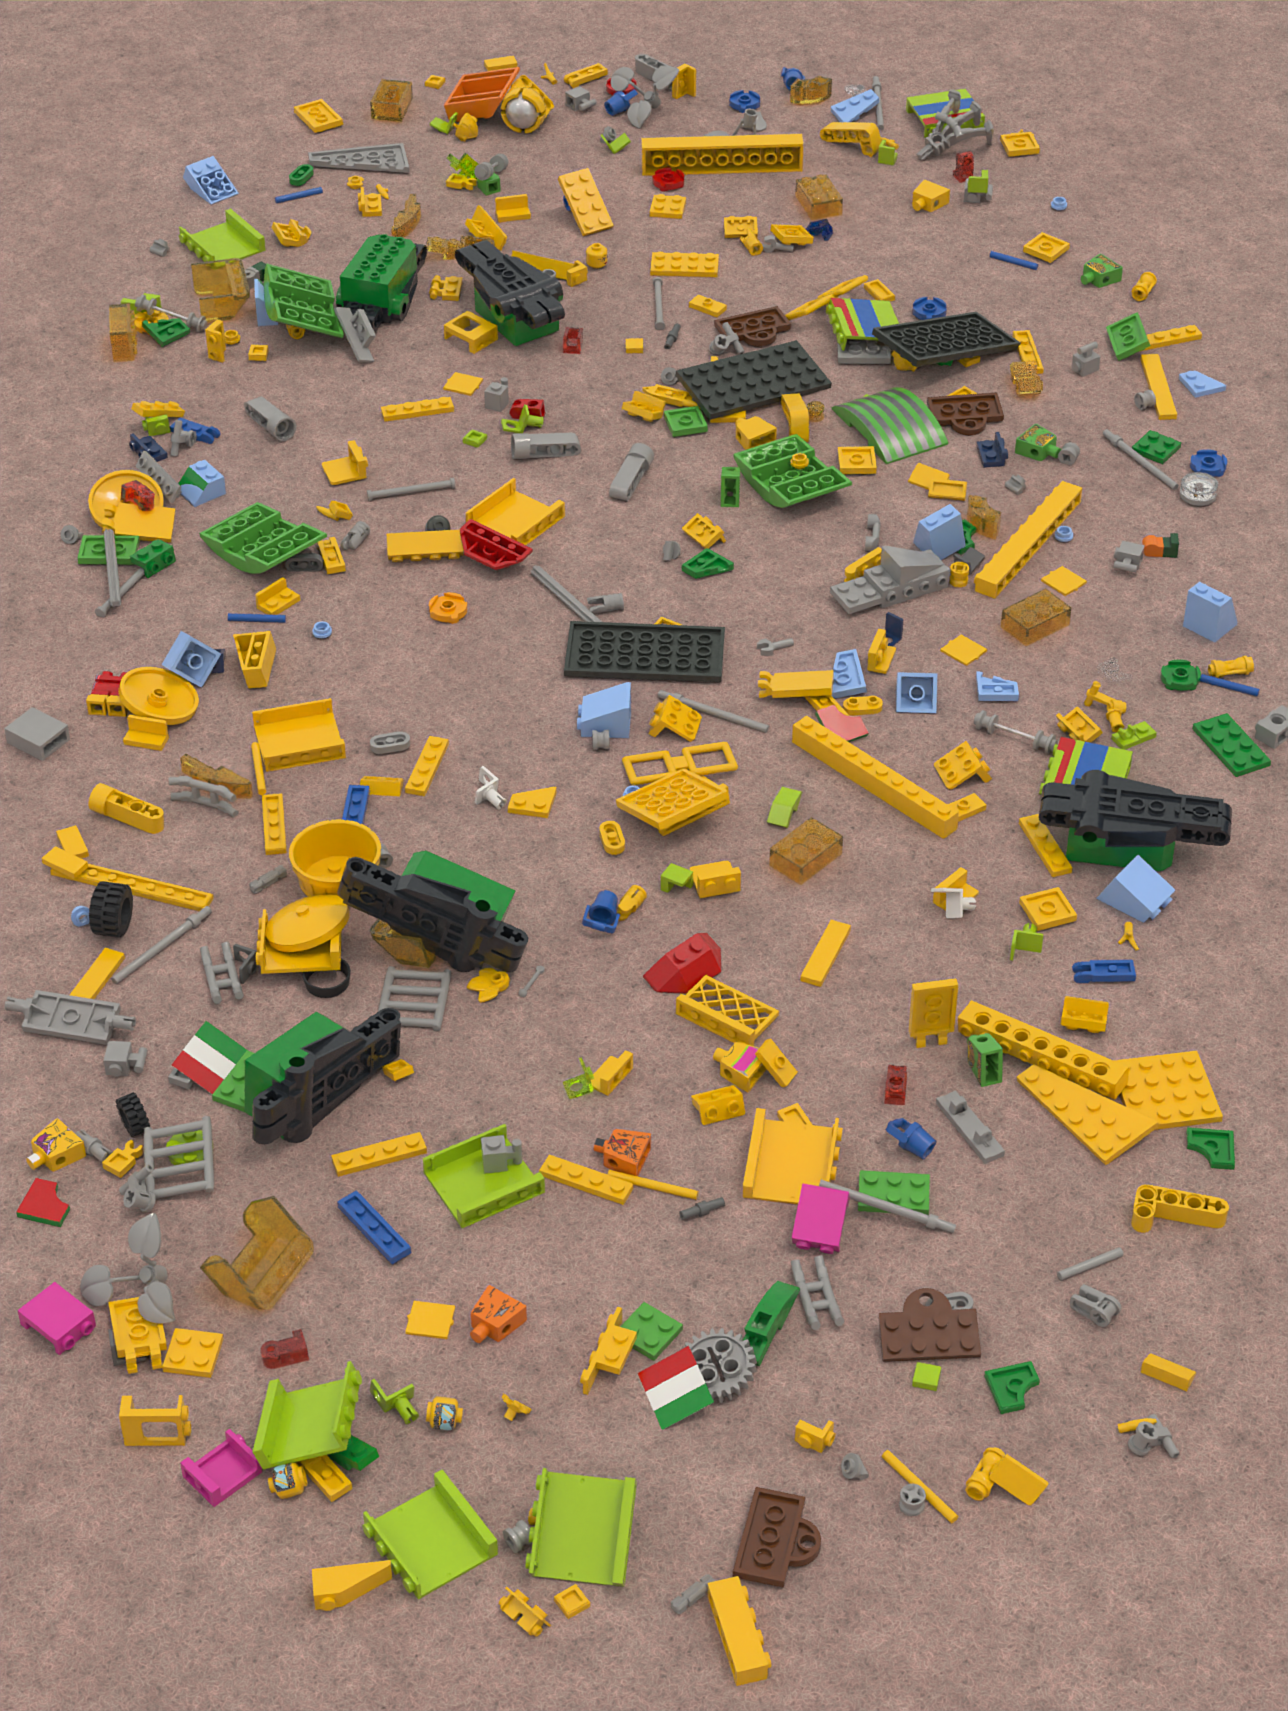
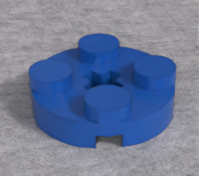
M744 90L735 91L730 95L729 106L739 110L740 113H745L746 109L755 110L760 107V95L750 90L749 93H744Z
M921 297L913 303L912 314L920 320L946 316V303L942 299L933 297V300H927V297Z
M1199 450L1196 455L1191 456L1190 467L1196 476L1220 477L1226 471L1227 458L1223 454L1222 457L1217 455L1215 450Z

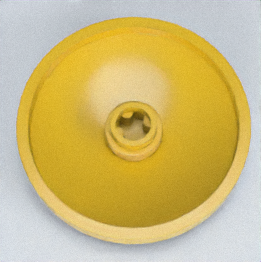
M134 470L115 471L100 478L92 487L88 498L89 511L96 524L103 529L102 520L105 518V503H111L119 507V503L136 504L134 502V498H136L142 505L164 507L163 493L157 482L144 473ZM122 487L125 489V499L122 498Z
M140 667L127 672L121 679L118 691L121 702L134 715L165 720L167 725L181 724L190 720L194 716L199 703L195 688L186 679L172 671L157 667Z
M317 894L301 898L283 907L272 916L266 925V938L272 948L283 952H296L316 947L336 936L346 926L350 917L349 908L343 903V899L340 896L333 894Z

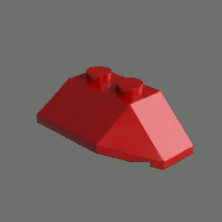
M472 519L460 528L464 555L494 570L505 569L518 564L533 552L532 548Z
M696 933L667 952L643 975V978L656 992L687 994L705 975L714 978L721 973V948L708 933Z

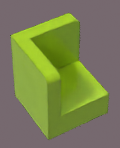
M882 140L879 146L878 163L894 165L898 153L895 152V148L886 146V140Z
M981 170V177H969L967 182L968 192L987 193L988 170Z
M671 863L661 875V890L668 893L675 884L681 887L692 888L693 871Z

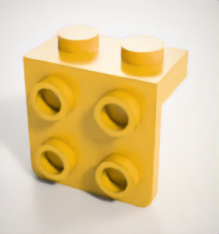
M355 440L348 441L349 457L322 463V468L331 485L367 478L366 467H368V461L366 456L363 457L362 449L360 446H357Z
M671 695L662 703L658 702L653 710L655 715L649 722L651 727L648 734L656 737L664 727H667L689 742H692L696 737L702 716L696 710L691 709Z
M967 741L934 763V767L949 790L954 789L976 773L984 783L992 780L988 773L991 770L985 760H980L983 757L977 747L973 749Z
M729 861L690 867V870L693 871V883L699 898L741 891V871L739 867L732 868Z

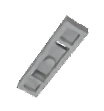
M957 1091L936 1098L937 1106L984 1164L1005 1155V1150L993 1137L992 1131L988 1126H984L967 1105L965 1098L960 1096Z

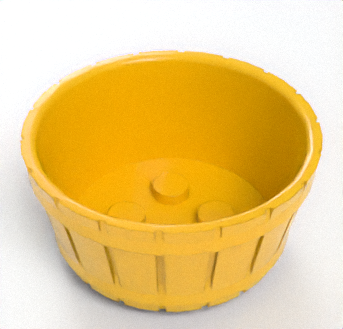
M341 819L322 821L305 828L296 835L289 848L292 869L298 878L300 888L307 897L317 894L339 896L337 892L349 858L359 857L375 865H379L381 858L380 840L370 828L355 821Z

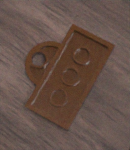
M778 306L714 320V326L720 334L727 336L722 325L728 322L733 332L738 335V341L744 340L747 344L753 346L772 344L776 340L777 332L791 330V323Z
M997 392L927 397V406L940 426L951 425L954 431L962 435H977L984 431L986 422L1004 420Z
M932 1288L915 1290L906 1298L902 1312L879 1313L878 1315L883 1362L981 1358L976 1309L952 1310L947 1297L938 1290ZM927 1296L931 1298L933 1303L930 1306H924L920 1303L919 1299Z
M755 1487L733 1569V1577L738 1576L739 1579L784 1588L789 1566H804L817 1558L821 1548V1535L812 1522L802 1518L806 1497ZM804 1541H810L814 1543V1546L811 1548H805L801 1545V1543Z

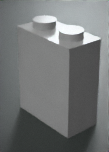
M33 707L4 728L8 744L41 761L70 740L67 724Z

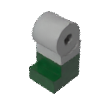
M260 261L241 272L243 288H254V279H259L261 282L264 281L266 266L264 262Z

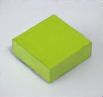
M472 429L462 438L464 444L478 448L487 440V434Z
M917 1362L912 1387L937 1391L941 1367Z

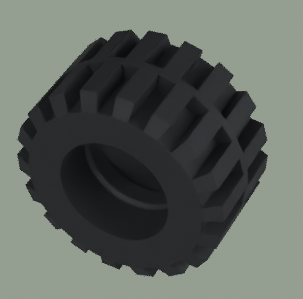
M106 881L98 883L92 894L89 907V923L92 933L118 938L124 936L129 927L133 911V895L129 885Z

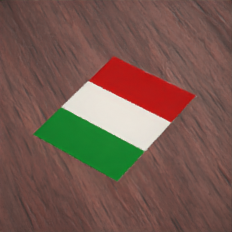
M205 1021L171 1065L213 1094L247 1049Z
M689 1346L638 1373L662 1430L714 1403Z

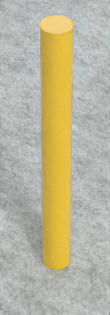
M253 742L251 748L258 793L265 795L266 786L259 743Z
M609 1170L607 1174L633 1183L636 1186L697 1200L699 1195L697 1190Z
M889 1450L882 1454V1458L909 1484H917L925 1490L926 1500L951 1524L958 1519L959 1516Z

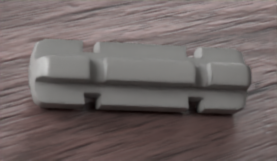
M279 865L274 868L275 871L271 870L260 876L258 881L255 879L250 882V890L257 894L262 891V888L265 889L277 882L278 878L286 877V868Z
M704 1575L699 1579L700 1583L698 1581L681 1593L682 1596H677L671 1601V1608L677 1614H681L687 1609V1605L690 1607L705 1596V1592H708V1583L715 1581L711 1575Z

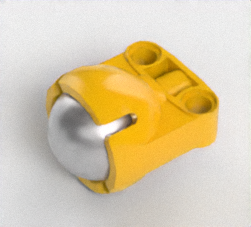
M521 75L511 85L510 90L501 102V116L505 124L513 131L522 133L524 129L525 133H531L541 126L548 113L554 108V104L527 76Z

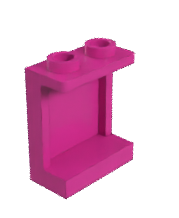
M802 1183L792 1233V1243L796 1244L797 1248L803 1250H810V1247L820 1248L819 1251L826 1254H833L834 1251L840 1252V1240L846 1209L850 1201L849 1191Z
M56 1282L52 1283L17 1310L20 1324L25 1329L33 1327L53 1343L55 1352L58 1355L62 1354L65 1350H70L84 1335H89L96 1327L93 1311Z
M230 1429L225 1431L226 1440L195 1463L189 1457L180 1462L183 1478L213 1507L262 1473V1467L253 1454V1449L251 1450L246 1445L245 1440L240 1434L236 1435Z

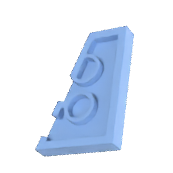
M870 89L830 106L831 112L840 122L856 121L863 112H868L879 103V97Z
M857 650L838 652L833 667L834 683L831 696L835 699L867 692Z

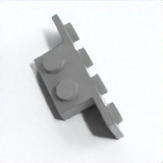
M335 307L334 311L358 362H374L368 347L376 335L365 311L358 309L353 316L350 308Z
M143 451L136 467L142 473L154 479L160 486L163 495L171 503H174L176 497L179 498L182 487L147 451Z

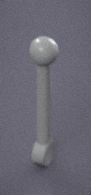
M543 966L536 967V973L526 986L519 990L518 994L520 997H525L527 990L540 974L544 973L545 968Z

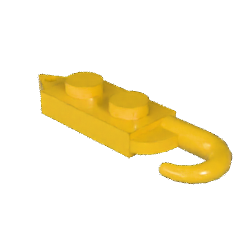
M658 384L642 387V391L645 394L664 400L667 404L679 407L698 406L695 401H692V397L687 391Z

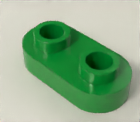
M309 164L298 166L289 174V183L294 186L303 185L314 175L313 166Z

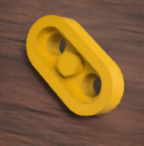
M873 695L850 697L843 702V709L848 715L852 716L877 714L882 711L883 701Z
M615 821L603 822L599 827V835L604 850L612 855L622 853L625 850V839L620 825Z

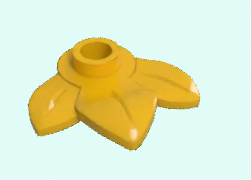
M484 968L479 970V976L469 981L467 989L480 991L478 1001L480 1003L495 998L499 992L506 990L509 986L510 978L504 971L497 972L494 968Z

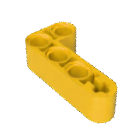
M832 122L820 131V137L824 141L860 143L862 153L870 157L879 152L881 137L879 129L874 123Z
M799 393L782 394L781 406L789 423V436L797 434L805 442H809V414Z
M1141 1185L1136 1192L1131 1226L1137 1232H1148L1153 1226L1154 1217L1210 1228H1222L1227 1221L1229 1204L1224 1199L1153 1185Z

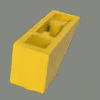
M391 1560L312 1569L315 1610L330 1611L337 1607H343L391 1580Z

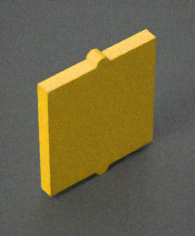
M455 372L450 379H447L443 390L472 396L475 390L479 389L483 378Z
M1063 566L1055 571H1050V574L1041 578L1043 583L1064 596L1073 591H1078V588L1087 583L1085 579Z
M959 635L954 640H950L940 651L967 666L974 660H978L981 655L987 652V649L969 638Z
M414 1301L411 1313L407 1315L408 1324L405 1334L448 1339L450 1327L454 1324L452 1319L455 1306Z

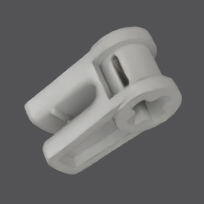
M1085 1284L1080 1287L1079 1295L1074 1294L1070 1299V1307L1092 1320L1100 1327L1108 1326L1112 1316L1119 1314L1122 1309L1120 1302L1116 1298Z

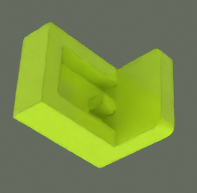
M167 414L151 418L144 417L145 420H142L143 430L148 431L149 436L170 433Z

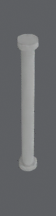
M655 277L652 281L655 287V329L664 330L665 322L663 321L661 292L663 280L660 277Z
M450 478V480L385 490H367L368 501H372L374 498L449 487L455 489V480Z
M140 567L120 587V597L145 574L143 568ZM110 598L101 607L99 606L95 609L97 616L104 618L107 615V611L112 607Z

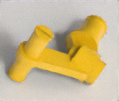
M1094 681L1091 688L1086 692L1087 697L1084 705L1091 706L1094 700L1107 705L1108 712L1106 713V718L1110 721L1112 732H1118L1119 728H1125L1121 715L1126 712V703L1098 692L1101 685L1098 681Z

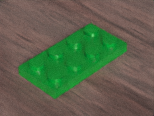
M1228 713L1193 724V731L1235 777L1271 765V760Z

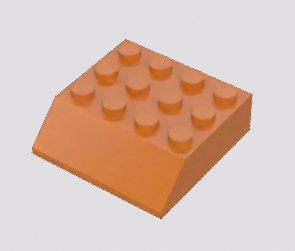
M520 67L462 75L444 104L448 119L450 120L455 112L458 113L456 122H460L466 113H469L476 119L492 117L519 73Z

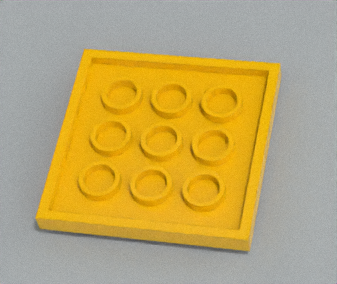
M683 768L616 799V804L618 808L659 830H665L670 825L685 821L688 817L702 813L711 806L719 805L730 797L728 790Z
M1197 1051L1113 1060L1129 1067L1128 1083L1119 1094L1123 1106L1158 1121L1159 1127L1155 1130L1222 1122L1223 1115Z

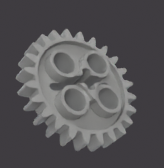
M711 1328L710 1335H706L704 1331H701L700 1339L692 1336L693 1344L685 1342V1346H689L713 1400L718 1397L719 1402L722 1403L724 1396L732 1400V1393L735 1392L740 1396L741 1387L749 1388L747 1381L754 1380L752 1373L757 1372L755 1366L757 1361L753 1347H750L748 1339L743 1341L742 1334H738L735 1337L733 1330L725 1334L723 1328L720 1329L718 1334H715L714 1329ZM709 1349H712L717 1364L721 1368L723 1378L725 1379L724 1382H721L708 1351Z

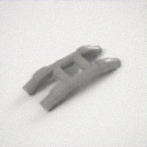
M189 776L169 777V785L187 786L192 789V792L181 791L171 793V801L195 802L217 808L224 813H228L233 818L238 815V811L231 804L223 800L219 801L218 795L228 799L230 802L236 800L237 796L225 786L192 779ZM200 789L209 791L210 798L201 796Z
M229 942L221 944L224 964L213 966L208 946L200 948L213 1002L216 1004L222 1001L219 991L222 988L232 987L236 999H242L244 996ZM228 972L229 978L216 981L215 974Z
M823 1256L814 1257L819 1281L809 1283L805 1281L800 1260L791 1261L796 1287H800V1299L805 1311L806 1320L811 1328L818 1330L821 1327L815 1311L829 1309L830 1317L837 1326L843 1325L844 1318L836 1302ZM823 1290L825 1299L811 1302L809 1292Z

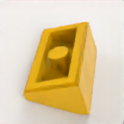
M918 463L908 482L929 490L930 478L949 480L950 475Z
M364 776L360 780V785L370 787L369 795L400 797L404 779Z
M1151 1353L1144 1359L1141 1367V1373L1186 1392L1196 1375V1372Z
M1008 1454L994 1464L989 1475L990 1480L1027 1505H1032L1049 1484L1045 1479Z

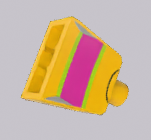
M741 1042L734 1043L729 1051L718 1047L714 1052L713 1060L720 1062V1076L749 1093L767 1070L755 1055L759 1048Z

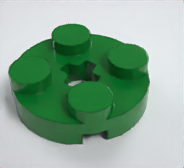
M1171 660L1168 662V665L1162 666L1160 678L1169 690H1195L1201 677L1199 667L1191 666V662L1187 660Z

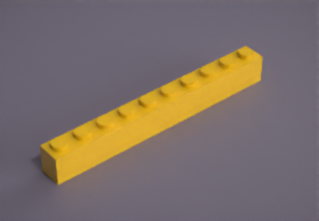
M1062 481L1055 487L1052 493L1046 496L1044 502L1037 506L1036 511L1029 515L1027 521L1020 525L1018 531L1011 535L1010 540L1002 545L1001 550L994 554L992 560L985 564L983 570L976 574L974 578L975 592L995 599L1079 505L1082 487Z
M805 716L793 724L792 743L942 839H945L957 830L959 811L810 717Z

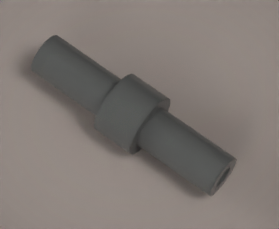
M676 323L673 329L669 331L664 345L665 349H670L673 342H676L681 328L680 324Z
M720 1197L708 1202L704 1200L695 1203L694 1207L680 1211V1218L685 1220L697 1215L699 1217L707 1215L711 1210L725 1206V1201Z

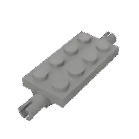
M36 990L34 996L26 998V1000L8 996L7 1000L9 1001H5L6 1011L22 1012L25 1015L22 1029L25 1032L108 1045L115 1028L133 1031L136 1025L135 1017L119 1015L121 1010L120 1003Z

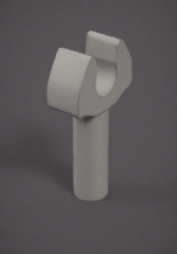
M772 235L764 237V242L771 243V245L762 244L763 250L767 253H772L774 249L793 252L794 249L793 245L777 242L775 236Z
M792 638L773 643L768 639H762L757 643V649H761V655L772 656L774 650L793 646L794 642Z

